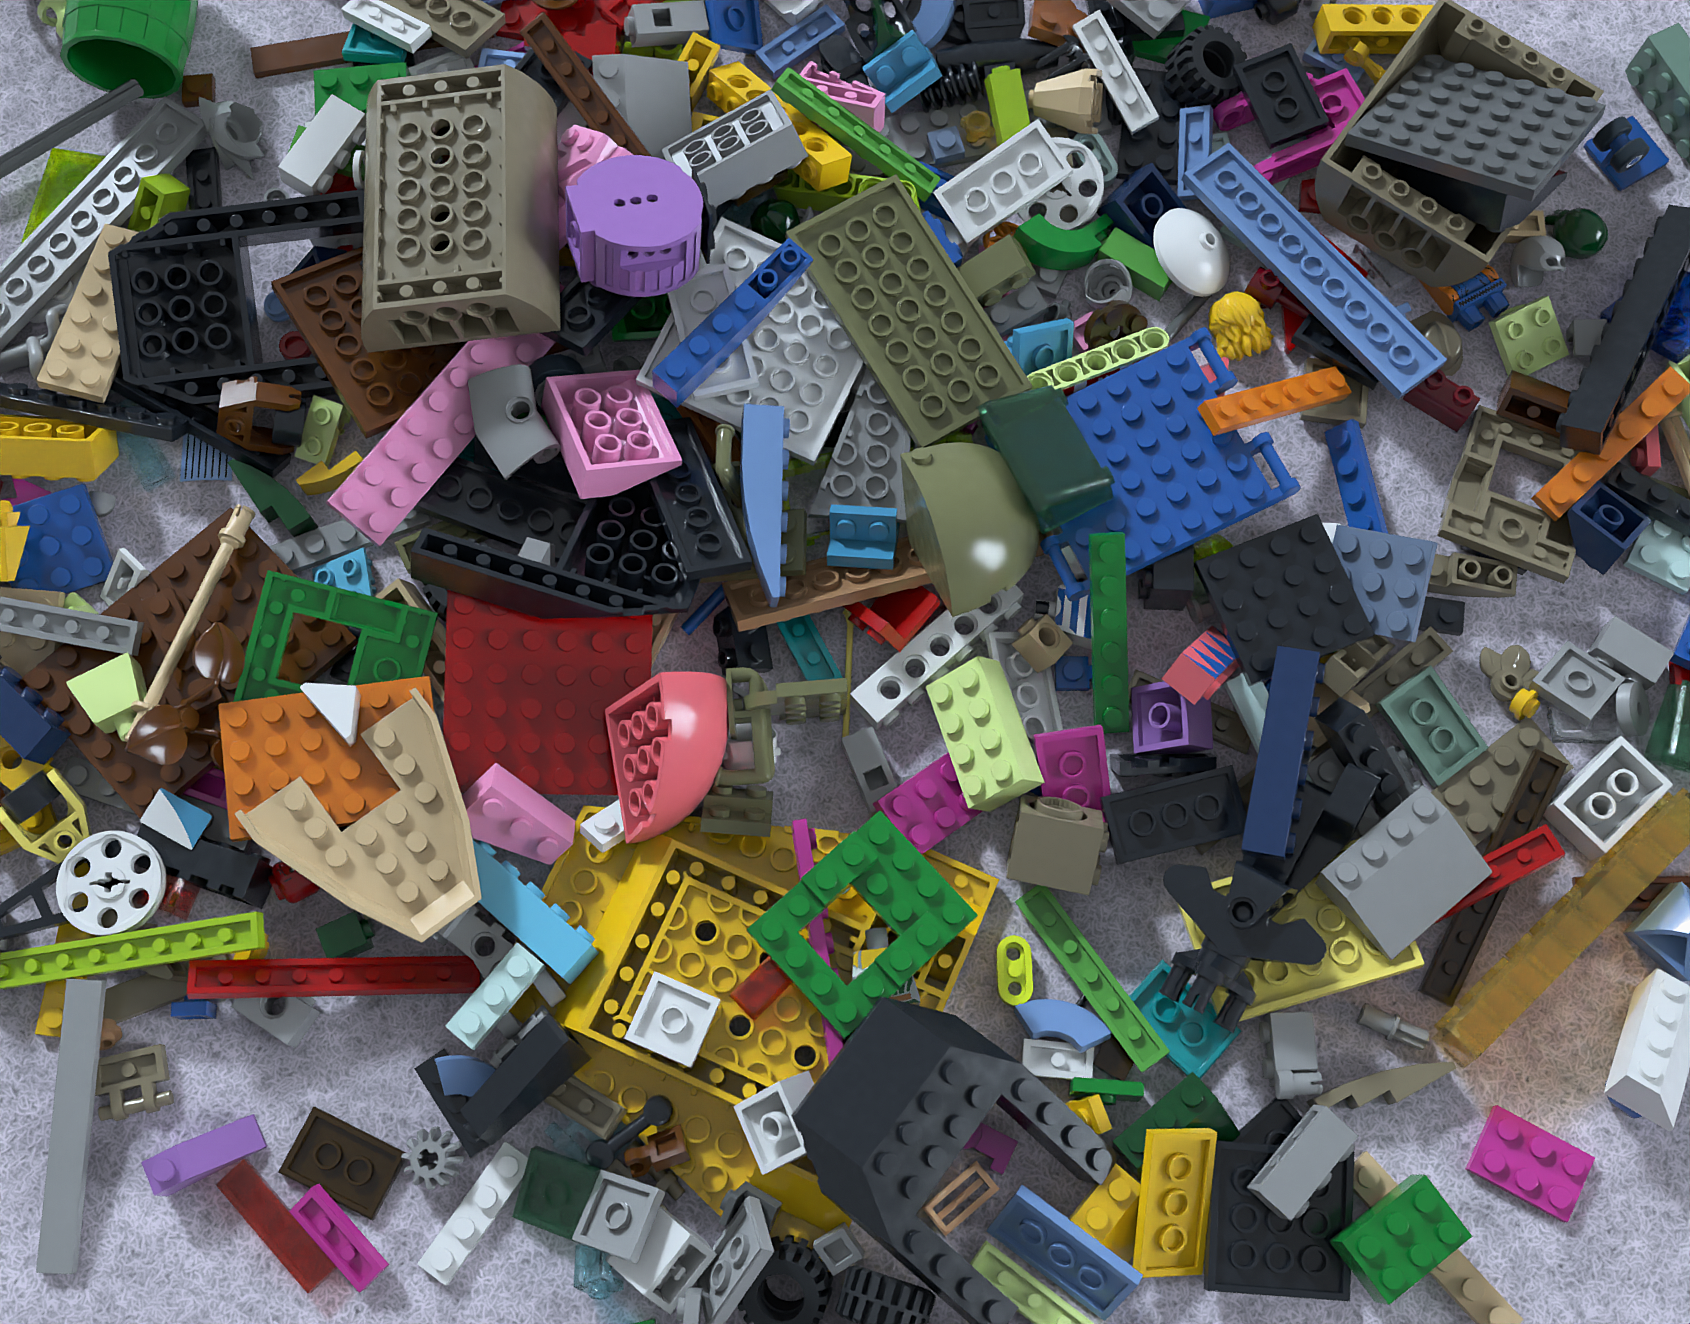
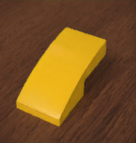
M355 450L330 470L323 461H320L298 477L296 482L307 496L336 490L363 461V458Z

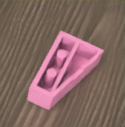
M809 61L799 74L880 133L884 128L885 93L858 81H853L852 85L840 80V74L835 71L829 72L828 75L817 70V64ZM813 122V123H814L815 125H817L821 130L826 131V130L823 129L821 126H819L817 123Z
M497 763L462 795L470 821L472 838L548 865H551L573 845L576 820Z

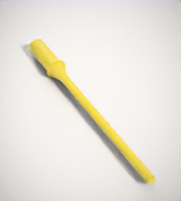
M845 608L843 611L847 623L845 678H847L848 694L846 714L843 715L842 738L849 735L854 627L848 620L851 614Z

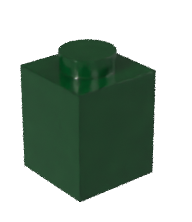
M355 911L316 928L327 958L354 957L374 948L371 938L376 936L371 921L363 919Z

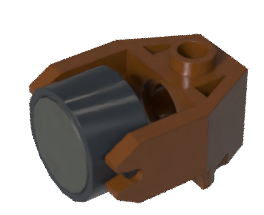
M257 376L250 377L247 380H234L222 383L217 434L251 451L284 455L293 453L294 447L301 446L306 410V399H301L302 392L291 386L257 382ZM254 407L275 409L273 428L252 426Z

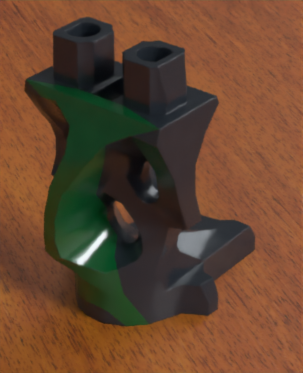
M843 0L850 16L845 21V25L866 64L912 29L914 32H917L915 25L900 0H869L871 8L867 11L859 9L856 0ZM886 2H890L894 6L896 12L894 17L886 15L884 9ZM864 23L868 26L870 33L867 37H862L858 32L860 24Z

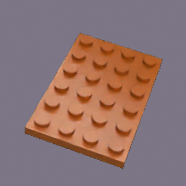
M430 676L356 685L361 694L356 743L351 747L305 697L304 693L218 704L230 840L232 842L253 840L234 813L242 810L247 814L300 776L338 827L354 824L399 792L401 789L360 734L413 698L410 691L415 687L435 713Z

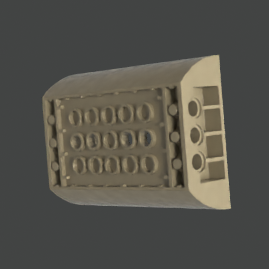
M1438 0L1323 156L1315 177L1316 199L1325 222L1430 287L1456 285L1476 276L1490 262L1513 226L1506 228L1503 232H1491L1486 230L1482 224L1474 223L1459 213H1452L1439 205L1433 198L1426 197L1411 188L1405 181L1398 180L1399 165L1390 175L1380 168L1381 165L1363 156L1353 170L1355 164L1365 151L1346 146L1347 133L1425 54L1440 55L1444 60L1455 63H1468L1476 69L1487 72L1497 71L1508 78L1529 80L1534 85L1544 88H1558L1569 95L1591 97L1596 102L1604 92L1602 89L1452 0Z
M506 64L377 80L368 95L366 104L361 338L367 352L560 331L557 106L552 97L531 77ZM440 156H450L447 162L435 164ZM440 213H450L446 220L435 222V218ZM439 242H450L445 250L434 251Z

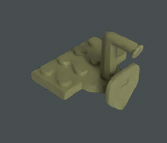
M721 424L715 429V434L717 435L716 463L712 464L711 467L719 485L725 488L722 492L752 559L751 570L702 578L700 583L759 579L749 548L742 512L740 461L731 462V444L735 430L728 424ZM804 508L782 510V512H787L788 514L787 532H781V544H787V558L785 565L780 564V576L806 575L807 513Z
M745 667L727 668V705L731 739H737L736 724L751 723L755 768L724 770L720 766L715 776L714 786L719 784L728 786L761 784L772 780L775 774L771 715H779V720H786L787 725L806 723V718L819 717L820 722L839 721V716L846 714L847 678L776 683V690H769L757 671ZM749 682V695L743 698V705L742 699H734L733 683Z

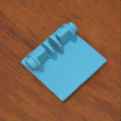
M361 548L312 569L314 582L373 596L377 592L376 587L371 586L375 584V579L372 577L371 571L372 560L368 559L366 548Z

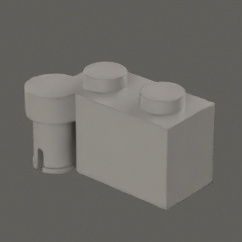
M1312 1011L1269 1013L1263 1016L1264 1022L1259 1023V1038L1261 1043H1266L1267 1058L1262 1060V1071L1264 1079H1269L1270 1087H1274L1277 1099H1293L1294 1095H1321L1323 1084L1316 1085V1082L1322 1081L1320 1072H1317L1318 1062Z

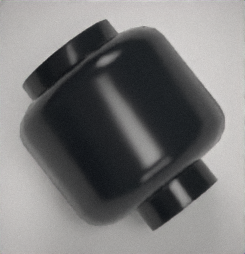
M1258 0L1254 4V10L1260 20L1265 19L1269 24L1276 25L1295 15L1302 0Z

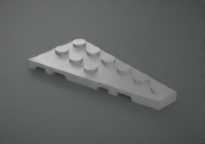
M868 368L860 383L808 516L809 518L830 519L831 504L897 508V523H906L900 454L910 452L911 436Z

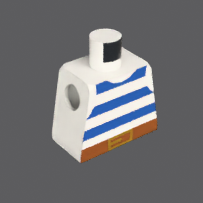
M1062 584L1057 588L1055 602L1036 599L1034 619H1039L1043 615L1048 614L1074 645L1092 650L1090 594L1071 602L1067 599L1064 593L1066 587Z

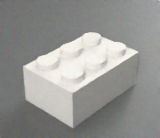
M1620 736L1607 744L1550 801L1544 817L1591 861L1607 853L1673 784L1628 741Z

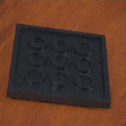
M1318 514L1194 563V568L1249 687L1272 678L1277 646L1320 652V658L1375 635Z
M1216 1140L1205 1245L1204 1289L1215 1292L1350 1302L1351 1270L1329 1240L1352 1223L1355 1152H1352L1344 1161H1338L1330 1171L1332 1173L1330 1181L1322 1189H1316L1308 1199L1310 1204L1307 1210L1299 1218H1293L1290 1221L1278 1217L1247 1188L1280 1145Z

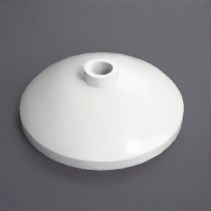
M1176 208L1162 215L1155 225L1153 241L1159 263L1168 277L1182 290L1195 296H1211L1221 290L1229 277L1230 258L1226 243L1217 228L1207 218L1189 209Z

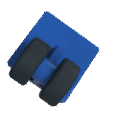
M1621 116L1612 120L1599 130L1592 139L1586 141L1583 146L1618 191L1628 188L1666 166L1669 162L1667 156L1634 116H1630L1627 119Z

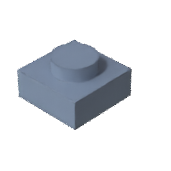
M957 125L927 133V142L935 165L965 158V149Z

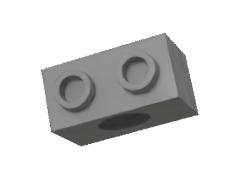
M312 997L236 998L230 1006L285 1044L295 1048L321 1013L313 1007L316 1000ZM279 998H284L285 1008L283 1012L274 1016L272 1012L273 1003Z

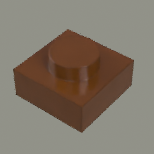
M212 73L183 75L182 103L185 108L199 107V97L215 103L216 79Z

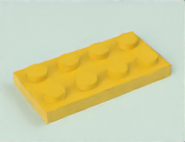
M1210 1128L1146 1129L1132 1266L1143 1275L1142 1278L1203 1275L1217 1132Z

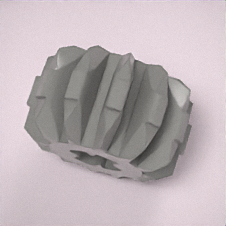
M434 1126L429 1133L425 1129L417 1131V1139L407 1140L406 1144L412 1152L403 1153L401 1158L405 1161H410L411 1166L406 1167L403 1173L406 1175L413 1172L416 1173L413 1178L414 1185H420L425 1181L426 1189L431 1190L435 1188L437 1183L441 1187L449 1185V1176H459L460 1171L454 1164L464 1162L465 1158L462 1155L455 1154V1150L460 1149L462 1143L461 1141L450 1143L453 1138L451 1130L441 1134L440 1127ZM436 1152L439 1159L430 1164L428 1156Z

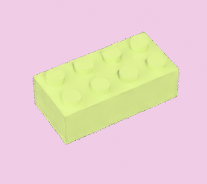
M977 656L926 686L969 809L991 812L1045 783L1000 661Z

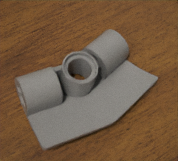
M517 364L501 367L468 380L475 433L504 479L507 480L532 458L536 463L541 464L551 460L561 450L560 444L537 411L531 369L528 366ZM521 413H529L526 418L516 419Z

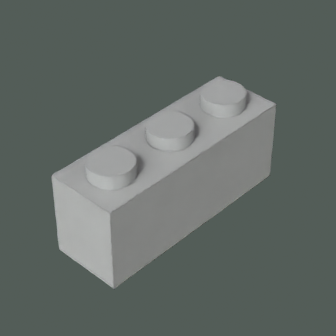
M1313 1105L1247 1188L1278 1217L1290 1221L1293 1218H1299L1309 1207L1310 1202L1308 1199L1314 1191L1322 1189L1332 1177L1330 1171L1338 1161H1344L1353 1152V1142L1359 1135L1327 1106Z

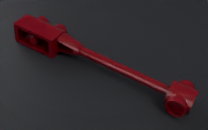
M1260 267L1244 293L1260 302L1261 309L1268 308L1271 310L1276 303H1279L1303 319H1306L1309 314L1313 315L1301 301L1284 292L1286 286L1274 275L1271 269L1266 270ZM1439 369L1403 397L1404 401L1456 432L1460 430L1481 399L1474 395L1470 387L1459 386L1446 378L1444 372Z

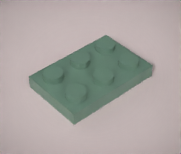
M1431 665L1422 668L1375 704L1432 787L1441 785L1489 748Z

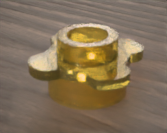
M973 111L960 120V127L964 128L966 141L969 143H976L982 138L990 139L995 134L994 127L990 126L989 115L984 111Z

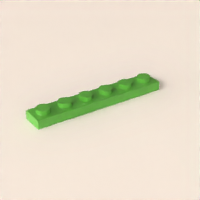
M790 67L786 68L772 87L771 91L777 94L784 102L795 107L810 121L817 123L835 139L854 150L861 158L868 160L879 168L887 177L896 174L900 180L911 182L916 189L918 198L926 202L941 178Z
M1036 885L1015 901L1019 909L1141 1073L1170 1053V1050L1046 886Z

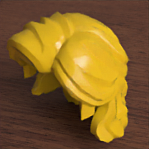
M1238 291L1231 292L1214 302L1208 312L1209 330H1211L1214 338H1216L1217 352L1221 358L1226 357L1230 360L1236 359L1240 361L1244 356L1251 357L1252 350L1259 354L1261 351L1271 348V340L1274 338L1271 333L1272 330L1264 321L1265 316L1260 307V302L1252 296Z

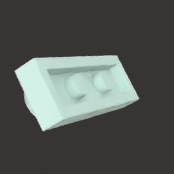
M517 942L445 1027L475 1051L546 966Z

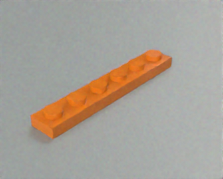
M1334 366L1204 401L1197 409L1213 436L1344 400L1352 391L1347 385L1344 376Z
M1670 366L1619 414L1600 455L1580 451L1531 499L1554 521L1559 519L1690 394V384Z

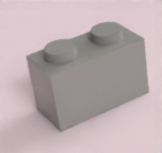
M1615 616L1602 627L1587 654L1626 678L1623 683L1638 682L1646 691L1656 684L1674 652Z

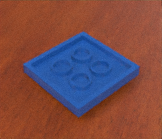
M79 484L12 506L13 512H20L17 526H30L15 581H9L11 588L64 592L67 595L106 582L114 561L85 484Z

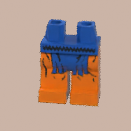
M1488 264L1476 276L1456 285L1430 287L1419 280L1443 313L1447 314V318L1452 323L1459 321L1468 332L1479 327L1485 320V317L1479 310L1480 308L1485 307L1491 317L1496 318L1500 313L1507 310L1510 305L1502 293L1507 284L1502 277L1499 278L1495 269Z

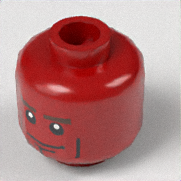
M283 861L274 864L272 867L273 874L268 876L280 901L286 899L287 902L294 904L316 894L320 890L319 886Z

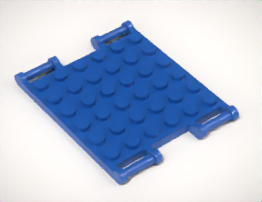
M1206 327L1194 331L1190 337L1002 429L991 430L984 437L989 448L1000 452L1016 465L1005 444L1013 439L1029 469V472L1022 473L1029 487L1037 484L1062 533L1045 538L1041 541L1040 547L1044 554L1049 555L1066 587L1064 593L1071 602L1090 594L1089 534L1123 532L1125 534L1126 576L1293 496L1301 489L1297 479L1291 478L1272 446L1274 441L1269 432L1260 433L1252 441L1245 444L1237 430L1213 436L1197 408L1204 401L1217 398V395L1233 388L1238 382L1233 371H1228L1211 342L1212 336ZM1198 348L1202 351L1217 377L1211 383L1208 382L1192 354V351ZM1260 452L1280 484L1279 487L1273 490L1252 457ZM1070 546L1087 580L1083 582L1077 581L1061 551L1062 548Z

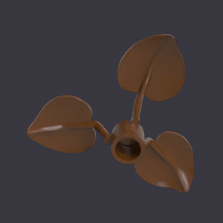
M214 622L199 637L192 655L196 671L203 678L212 679L211 683L189 698L182 699L180 706L161 704L150 708L132 730L125 746L126 752L140 756L155 764L169 765L177 762L186 751L188 741L186 732L210 735L219 739L211 748V757L217 768L224 773L221 732L198 727L199 714L191 707V704L219 685V681L226 684L237 682L244 670L245 656L242 645L236 635L224 624Z

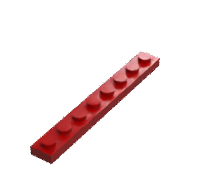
M467 955L189 960L186 994L188 999L474 993L480 986V971L474 961Z

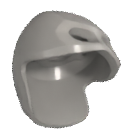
M1549 236L1525 238L1514 247L1511 255V279L1515 287L1538 286L1543 282L1544 271L1558 270L1564 272L1566 269L1563 246L1560 242Z
M1102 259L1088 267L1084 278V288L1089 306L1094 310H1102L1105 306L1109 305L1107 302L1112 300H1122L1129 303L1132 295V279L1123 263L1114 259Z

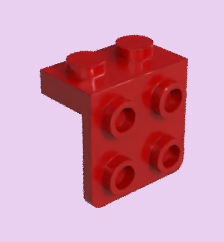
M919 586L914 589H906L879 597L869 609L860 602L843 605V607L851 614L848 620L863 632L865 628L869 629L866 633L882 646L886 642L898 652H901L940 605V599L923 586Z

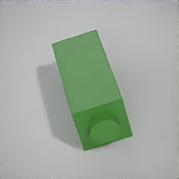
M1115 227L1109 237L1100 242L1102 246L1097 252L1098 257L1096 261L1102 259L1120 261L1127 268L1131 276L1132 286L1160 301L1173 281L1160 265L1155 250Z

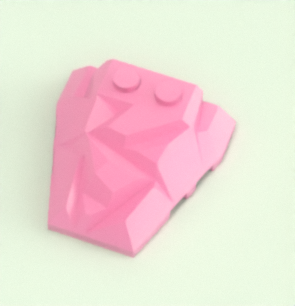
M578 125L567 129L561 136V142L557 146L559 250L568 243L566 239L565 186L577 185V179L582 173L601 161L618 156L633 155L627 149L618 146L606 134Z

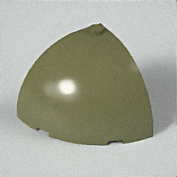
M944 443L926 448L920 447L900 454L908 541L951 616L954 617L991 602V596L1000 590L1008 591L1029 570L1039 547L1037 509L1032 492L1017 466L1000 452L973 443Z

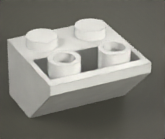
M660 1206L637 1264L608 1254L605 1260L645 1297L671 1315L678 1305L679 1297H685L688 1287H692L717 1254L704 1238Z

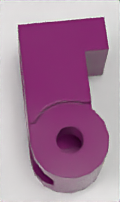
M980 1123L962 1150L972 1149L993 1160L989 1170L1002 1176L1018 1141Z

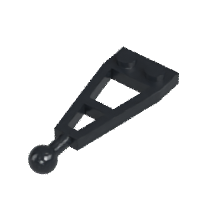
M118 840L108 843L105 849L107 858H115L121 852ZM82 859L78 861L74 869L87 862L90 868L89 860ZM63 861L0 903V941L70 923L62 912L53 913L43 891L57 881ZM112 877L110 882L98 885L111 890L112 886L124 882ZM141 890L133 896L132 903L144 898ZM33 898L41 918L5 927L2 918ZM87 906L80 907V908H76V909H73V910H74L75 912H81V911H83Z

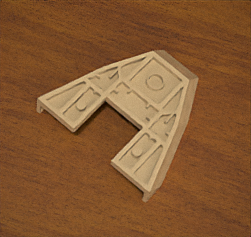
M415 687L410 691L413 698L360 734L401 790L344 831L339 829L301 776L247 814L242 810L234 814L255 843L348 907L422 943L480 901L482 896L470 821L439 722L434 711Z

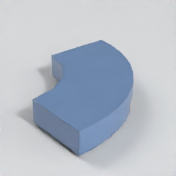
M1038 999L1027 1001L1014 1007L1015 1015L1032 1040L1044 1036L1057 1037L1071 1043L1082 1053L1110 1039L1112 1034L1109 1028L1093 1013L1066 1001Z
M451 1055L435 1058L444 1095L462 1094L472 1097L497 1070L494 1066L471 1056Z

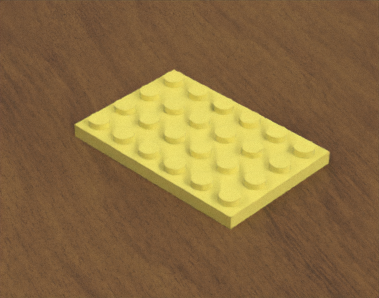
M1359 839L1350 841V842L1330 861V863L1333 862L1337 857H1339L1344 851H1346L1350 846H1352V845H1353L1357 840H1359ZM1318 874L1271 920L1282 925L1304 918L1326 944L1325 957L1316 965L1250 961L1247 968L1243 969L1257 996L1252 1006L1247 1005L1239 1022L1423 967L1425 963L1415 940L1393 960L1389 961L1315 884L1319 876ZM1233 876L1211 882L1213 890L1226 896L1230 892ZM1177 903L1193 950L1201 949L1202 946L1200 945L1205 938L1204 933ZM1218 985L1211 996L1217 1015L1228 996L1226 993L1227 989Z

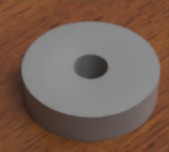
M1638 682L1621 684L1616 694L1617 719L1622 732L1628 737L1643 736L1649 727V703L1643 686Z

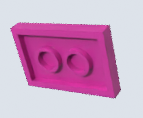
M1095 725L1034 734L1036 760L1045 782L1040 785L1041 797L1061 798L1072 801L1081 807L1102 811L1099 798L1111 795L1103 727Z
M949 752L872 803L876 811L880 810L921 854L928 851L983 811L968 808Z
M1494 1105L1465 1170L1561 1222L1568 1223L1595 1157L1506 1109Z

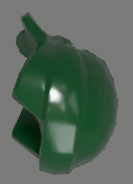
M1579 207L1572 210H1556L1554 214L1545 216V225H1554L1552 238L1563 246L1565 257L1575 259L1590 258L1603 249L1608 239L1606 223L1591 209Z

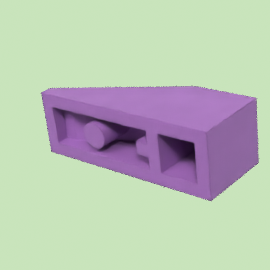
M252 1114L177 1144L141 1162L154 1196L168 1197L268 1146L256 1117Z

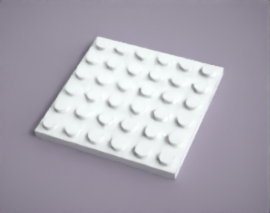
M721 217L713 232L715 249H712L710 252V264H706L702 254L699 259V269L728 263L734 289L736 290L782 244ZM805 271L772 311L747 337L759 387L694 401L693 394H691L681 405L721 424H728L741 432L744 404L784 406V418L790 419L789 438H783V449H788L789 455L814 466L865 363L811 277ZM672 312L636 378L637 385L645 387L661 396L663 395L653 387L652 370L680 344Z

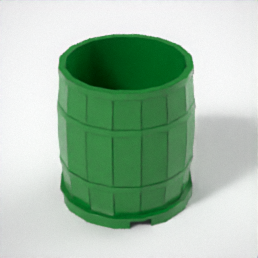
M66 0L60 57L66 69L81 81L101 91L110 92L128 80L135 79L144 92L139 98L156 99L163 98L164 96L167 97L179 90L183 80L185 64L191 49L198 0Z

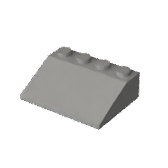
M628 54L592 55L593 78L652 157L666 160L661 149L692 133L688 62Z
M771 89L661 149L667 161L680 166L682 171L692 177V170H696L700 183L704 182L706 184L709 205L713 204L715 209H717L718 205L729 199L734 200L741 197L749 188L757 184L769 182L780 171L798 166L802 159L808 157L791 120Z
M1422 785L1320 872L1315 884L1377 949L1391 961L1492 874L1493 871L1449 810Z

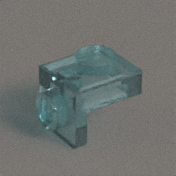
M582 1244L575 1246L574 1288L588 1294V1297L591 1299L602 1300L609 1298L612 1293L623 1290L624 1281L611 1275L612 1266L605 1260L608 1256L607 1253Z

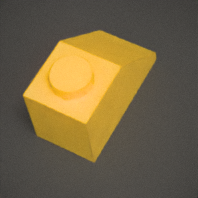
M695 32L690 36L677 60L688 62L692 112L708 84L709 70L713 69L720 51V45Z

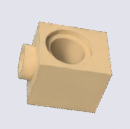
M1045 614L1036 621L1032 617L1025 621L1017 629L1020 635L1012 643V646L1039 673L1055 664L1073 642L1050 616Z

